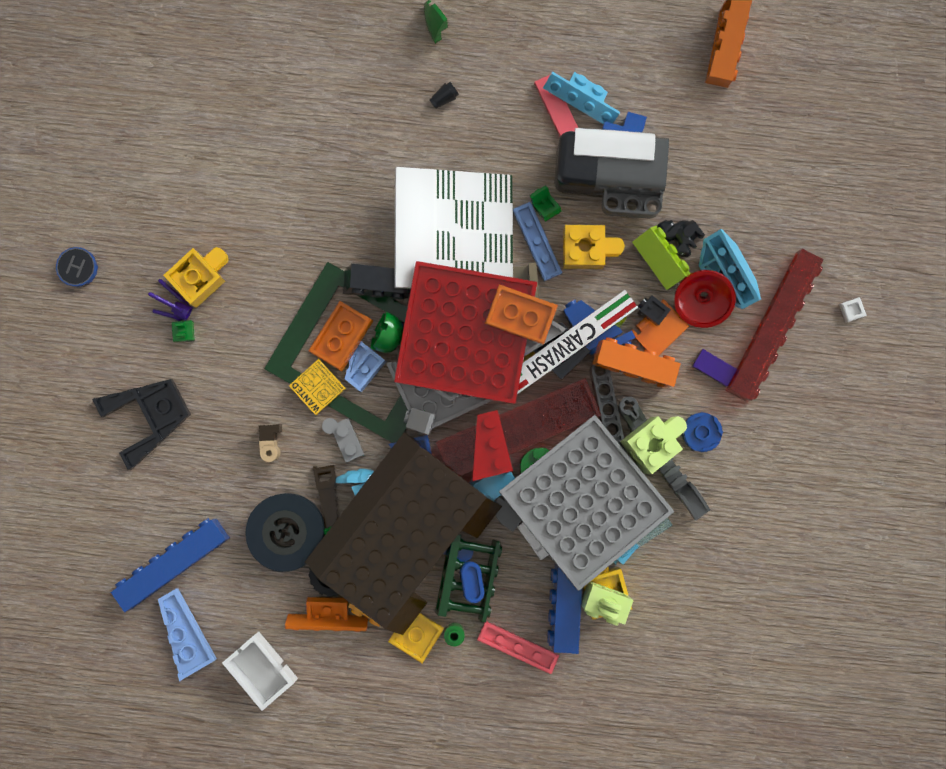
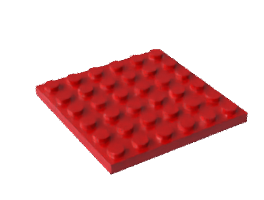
M416 261L394 382L516 404L527 339L489 326L485 322L499 285L535 297L537 282Z

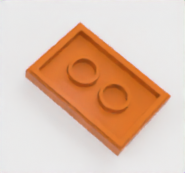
M499 285L485 324L544 345L558 305Z
M339 301L308 351L338 370L343 371L372 325L373 320Z

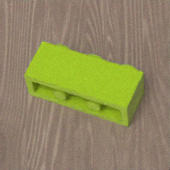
M653 226L632 241V243L665 289L668 290L691 274L689 272L690 268L684 260L678 257V251L675 246L669 244L665 239L666 234L660 227Z

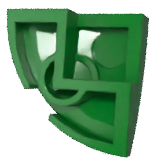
M427 0L424 3L425 21L431 38L436 44L442 40L441 31L448 28V22L435 3L429 6L431 0Z

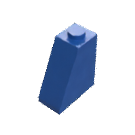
M576 300L569 302L565 305L566 309L563 310L571 327H574L596 311L582 300L576 302ZM613 325L585 346L591 351L597 348L599 341L605 340L606 337L613 339L622 334V330Z

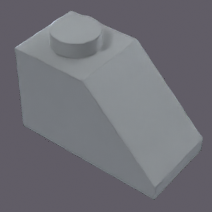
M412 408L411 411L406 412L404 422L407 423V428L430 435L436 415Z

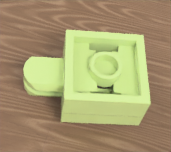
M659 416L650 417L621 440L620 443L644 474H653L683 450L676 439L686 431L687 424L679 416L670 417L664 423Z
M590 581L586 585L581 606L587 615L598 618L599 615L603 616L606 622L618 626L619 623L626 624L633 599L627 594Z

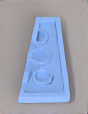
M177 588L159 598L158 602L164 625H166L169 644H171L174 654L173 660L177 666L178 679L181 681L212 663L217 658Z

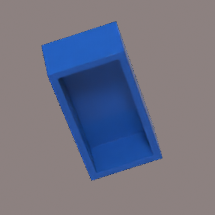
M555 564V569H551L550 580L554 583V587L550 589L549 601H551L553 606L552 610L548 612V622H550L551 630L547 632V643H549V646H551L555 653L579 654L582 589L577 591L557 564Z

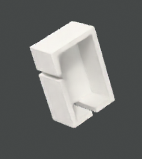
M257 632L222 662L261 711L298 679L287 664L285 666L281 665L283 662L282 658L260 632Z

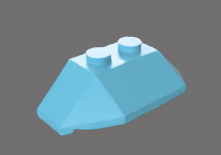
M722 229L703 239L699 267L701 270L719 272L729 279L736 294L735 306L744 309L761 300L757 280L737 244Z

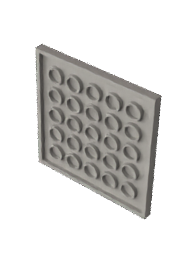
M596 415L591 417L499 491L577 591L581 590L675 512Z

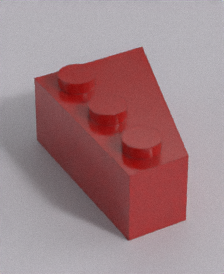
M498 410L477 415L472 481L513 471Z

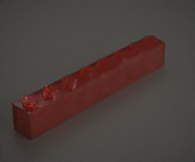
M803 248L796 252L737 367L736 373L725 391L746 402L757 398L760 393L759 386L761 382H764L769 375L768 368L770 364H774L778 357L776 352L779 346L782 347L786 342V333L788 329L794 326L796 322L794 317L797 311L800 312L805 304V301H803L805 295L811 292L814 287L812 283L814 278L818 277L823 269L821 264L824 259Z

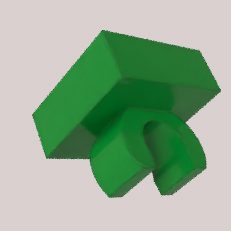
M194 321L172 322L173 342L195 341Z

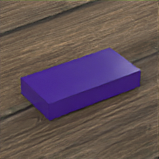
M704 349L700 351L692 365L693 368L725 387L729 385L737 371L736 368Z

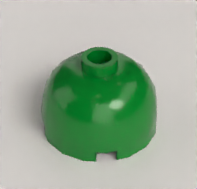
M389 312L383 313L374 330L376 334L375 338L372 337L370 348L383 353L396 350L399 345L401 346L404 330L403 322Z

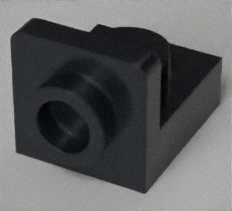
M651 295L649 299L644 298L638 305L640 310L637 314H642L656 326H659L671 309Z

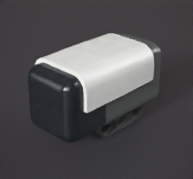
M575 128L574 131L565 132L560 136L557 147L555 187L562 193L602 195V211L609 216L654 218L662 209L663 194L666 188L669 138H656L655 134L585 128ZM614 201L616 208L610 209L606 202ZM633 202L636 205V210H629L627 203ZM647 204L655 205L656 211L650 212L647 209Z

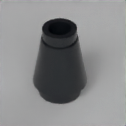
M451 82L444 83L429 100L437 109L456 100L455 97L459 93Z

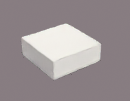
M860 297L839 304L845 323L867 316Z

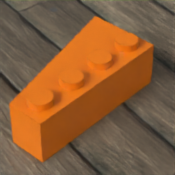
M752 0L724 1L719 12L705 83L728 88L732 81L735 82L738 73L736 65L741 58L742 52L740 49L745 38L744 32L749 19Z
M607 337L605 340L603 339L598 342L592 365L617 373L622 371L624 376L630 378L642 377V382L657 384L659 388L675 386L681 363L675 362L674 357L663 355L662 358L656 356L654 351L644 349V352L636 350L637 346L625 343V346L617 344V340Z

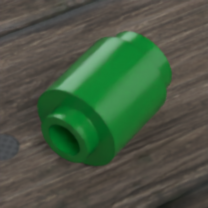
M459 623L449 624L444 632L445 642L453 647L461 645L465 638L464 628ZM452 633H457L458 638H452L450 637V635Z

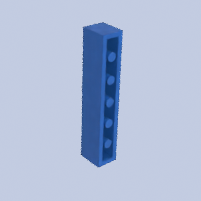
M207 518L198 525L200 527L195 532L191 530L183 535V540L180 543L174 542L165 548L166 553L162 556L157 554L148 561L150 563L145 568L141 566L132 572L133 576L130 579L126 580L124 578L116 583V589L111 594L122 610L127 612L230 539L217 518L212 520Z

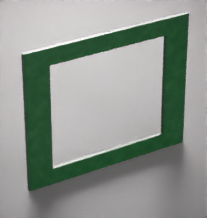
M327 262L265 366V370L289 384L302 374L293 369L292 365L339 286H344L343 270ZM357 295L384 312L397 316L405 323L408 307L385 296L378 298ZM340 395L328 405L392 443L397 442L407 428L404 418L408 409L401 395L385 421Z

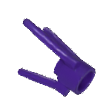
M159 279L158 282L180 302L176 301L173 304L149 292L148 295L171 307V312L174 314L153 309L152 312L178 321H186L193 307L189 306L190 304L167 283Z

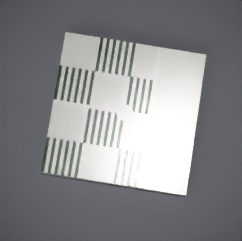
M396 167L394 288L411 289L416 261L513 278L512 175Z

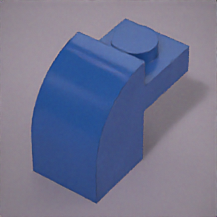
M627 112L623 126L605 121L602 130L642 133L647 117Z

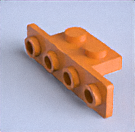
M307 597V614H288L285 622V629L360 632L367 631L369 618L364 615L362 617L349 615L348 601L344 598Z

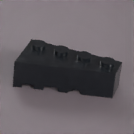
M351 263L344 271L343 294L367 295L378 298L385 296L397 300L410 297L411 289L394 288V268Z

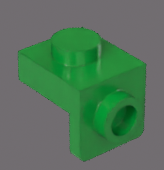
M546 185L530 195L534 209L545 222L562 212L561 207L550 195L549 188Z

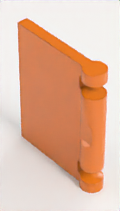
M664 299L661 302L671 310L659 326H656L644 317L636 325V328L641 332L637 334L636 331L631 330L636 337L635 339L645 349L656 352V356H659L689 327Z

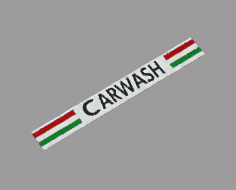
M626 290L526 360L522 366L518 393L636 310L638 306Z

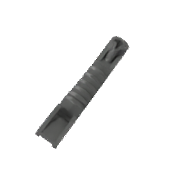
M625 397L618 405V411L627 423L630 432H633L647 419L635 398ZM625 403L632 405L630 410H624ZM671 458L658 470L663 475V479L668 482V486L673 489V493L684 504L696 521L709 512L710 508L697 488L691 482H687L686 478L688 476L686 474L682 475L679 470L681 467L679 465L676 466L673 462L674 458Z

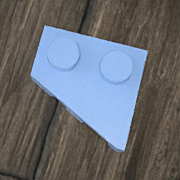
M361 341L349 360V368L346 371L345 380L362 392L386 361Z

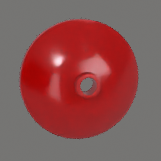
M700 270L689 274L679 283L675 291L674 303L676 311L683 321L694 327L709 328L719 325L731 315L736 303V294L732 283L723 274L712 270ZM706 292L707 296L702 297L700 294Z

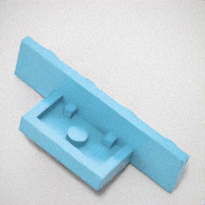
M552 71L543 87L546 91L602 124L605 121L614 123L620 114L618 110L604 103L608 92L603 87L592 83L585 76L579 75L576 72L573 73L570 81Z

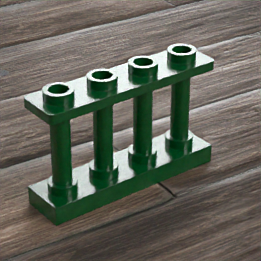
M457 535L446 550L435 613L438 616L446 617L447 612L454 610L479 614L478 620L486 623L487 618L491 614L490 598H493L495 593L493 582L499 570L497 560L502 554L500 541L493 539L490 546L463 541L461 535ZM462 549L490 554L488 566L478 564L481 573L486 574L484 597L481 600L480 606L452 602L450 599L451 591H462L461 582L453 579L454 572L465 563L457 559L458 551Z

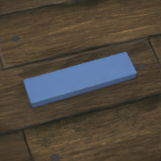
M531 202L514 208L513 214L543 281L545 282L561 275L560 266Z

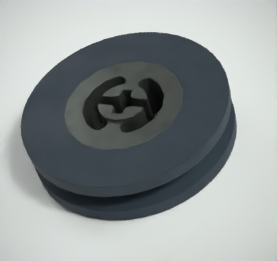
M292 493L270 496L260 502L248 518L245 532L247 546L252 556L264 567L279 572L294 571L307 565L305 563L306 559L325 536V524L321 512L309 499ZM283 517L294 520L300 531L297 533L293 524L289 526L288 532L290 535L285 536L283 542L294 539L295 544L288 547L278 544L273 538L272 533L273 531L275 532L278 540L283 538L284 532H282V529L287 528L289 524L288 522L280 525L277 524V520Z

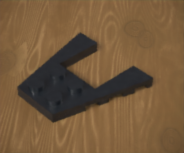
M173 379L92 399L101 417H105L137 400L153 432L152 435L119 452L127 470H132L191 415Z

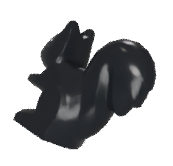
M664 220L657 225V228L660 227L666 234L665 239L668 242L674 239L678 242L679 245L676 247L677 255L681 257H689L691 255L689 246L696 249L697 246L694 240L697 237L702 239L705 236L693 220H682L675 224L672 220Z

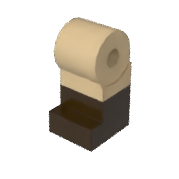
M282 424L259 425L260 456L265 462H273L280 457L281 452L277 446V433L282 432Z

